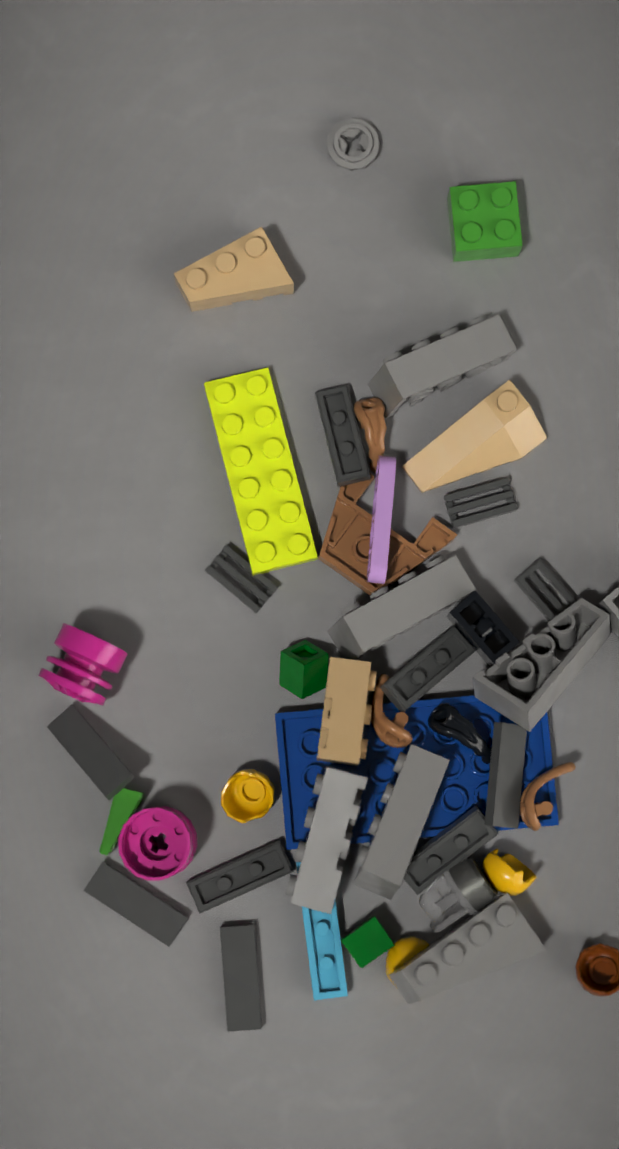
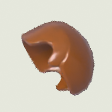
M602 943L583 949L575 965L576 978L583 990L599 997L610 996L618 992L619 950Z

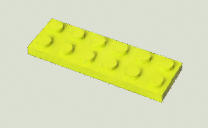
M269 368L204 382V389L252 576L318 560Z

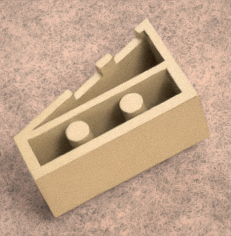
M262 226L174 273L176 285L191 312L233 305L232 303L240 301L261 300L263 297L279 294H294V283Z
M330 657L317 761L357 766L360 759H366L368 739L362 738L364 725H370L372 705L366 704L368 691H374L377 672L370 670L371 662Z

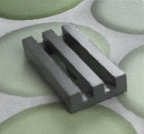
M508 478L443 497L453 529L511 513L518 509L514 502V495L510 489ZM503 488V493L496 494L493 496H489L458 506H453L452 503L457 500H461L464 498ZM503 500L507 501V505L461 519H457L456 516L457 513Z
M225 545L219 555L207 566L205 572L257 614L278 587L263 574L253 575L256 580L268 589L263 593L224 560L229 556L252 575L250 564L228 545ZM221 566L259 598L258 602L254 603L219 574L216 568Z
M539 558L520 574L514 582L544 617L550 621L556 616L525 581L527 577L559 614L565 608L534 571L539 569L570 606L577 600Z

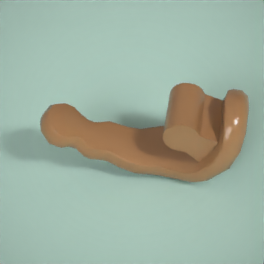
M375 397L361 399L354 404V412L359 420L360 428L365 430V439L369 447L368 455L371 459L369 466L370 470L376 473L378 456H383L385 452L384 437L387 429L384 419L385 407L383 401Z
M381 674L372 696L371 723L374 731L383 743L394 748H402L412 742L411 733L404 729L409 718L404 712H398L392 721L385 716L383 712L384 692L380 687L389 680V676Z
M573 762L561 764L542 773L530 782L523 791L520 801V815L524 824L531 830L538 831L541 824L537 818L538 816L549 815L553 811V805L549 801L534 804L537 791L550 780L574 771L576 766Z

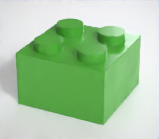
M516 181L449 187L447 206L453 262L518 257L523 245Z

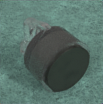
M465 857L435 878L427 891L419 897V905L431 920L429 927L434 933H437L450 926L465 914L469 913L473 916L496 900L497 892L487 880L479 864L472 857ZM453 892L458 901L443 911L438 902Z

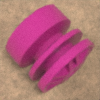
M63 623L54 644L66 652L64 659L47 656L46 661L59 667L55 674L42 668L38 676L45 679L53 689L78 701L104 706L107 698L93 691L96 685L111 691L113 686L100 676L103 670L119 674L128 653L98 637Z
M168 806L145 808L133 814L123 825L118 838L119 854L125 867L135 876L148 881L165 880L184 871L193 861L198 847L197 832L191 820L180 810ZM164 834L166 836L164 842L168 844V848L164 847L157 850V842L153 838L154 836L159 837Z

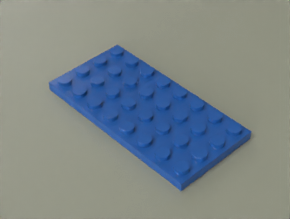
M475 695L418 700L404 711L409 718L404 729L411 733L412 742L402 748L386 745L377 736L370 720V725H364L362 738L368 739L366 759H360L359 764L354 766L317 761L323 709L275 713L287 850L298 849L299 841H307L310 829L303 826L308 808H316L319 795L312 793L317 774L324 775L327 767L368 778L365 790L362 791L360 808L352 829L350 844L370 842L373 835L368 833L369 827L375 814L381 815L385 807V803L380 802L387 783L394 785L398 775L397 772L393 771L400 752L407 753L411 744L450 760L420 838L436 836L476 805L486 814L490 764H485L481 756L475 755L472 749L463 746L457 739H449L434 732L428 726V718L439 704L448 703L455 707L463 717L473 723L475 729L486 740L488 746H492L494 722L516 723L477 699ZM393 703L383 704L385 716L392 721L400 711ZM547 712L530 732L527 731L521 796L530 782L553 768ZM552 779L537 791L534 799V804L549 801L553 805L551 814L537 817L541 827L559 825L555 781ZM519 812L518 829L528 828L524 824ZM495 827V828L497 829V831H500V830H511V829H513V828Z

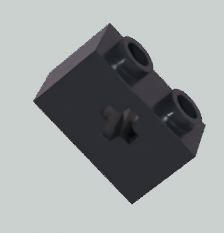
M476 590L447 615V618L490 667L496 663V659L508 653L520 643Z

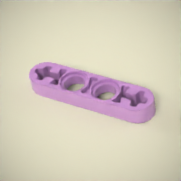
M379 455L377 460L367 565L368 583L385 584L396 457Z

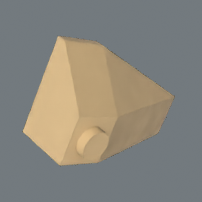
M509 379L402 465V468L421 493L473 474L482 473L505 463L520 460L544 442L547 436L532 407Z

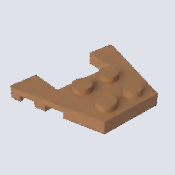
M371 473L370 480L340 486L318 557L320 561L368 595L385 586L389 587L453 542L457 536L455 532L433 517L413 544L391 529L385 584L368 583L367 565L372 515L359 507L357 502L374 481L375 476Z

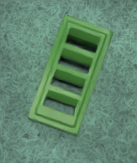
M123 788L113 797L99 851L101 854L108 856L113 852L118 843L123 825L135 814L145 793Z

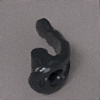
M448 703L439 704L429 715L428 726L440 735L446 736L449 739H457L463 746L472 749L475 755L481 756L485 764H490L492 746L486 744V740L477 732L473 723L463 717L452 705Z

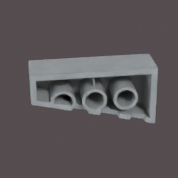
M583 598L579 599L550 620L548 626L536 635L532 633L525 638L523 644L510 654L505 653L496 659V664L485 672L481 670L474 675L472 679L475 697L530 732L610 636V614Z

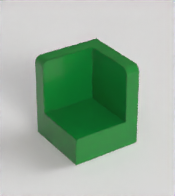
M307 640L282 650L280 655V686L301 699L325 689L329 653Z
M374 915L341 938L342 943L360 968H364L395 945Z

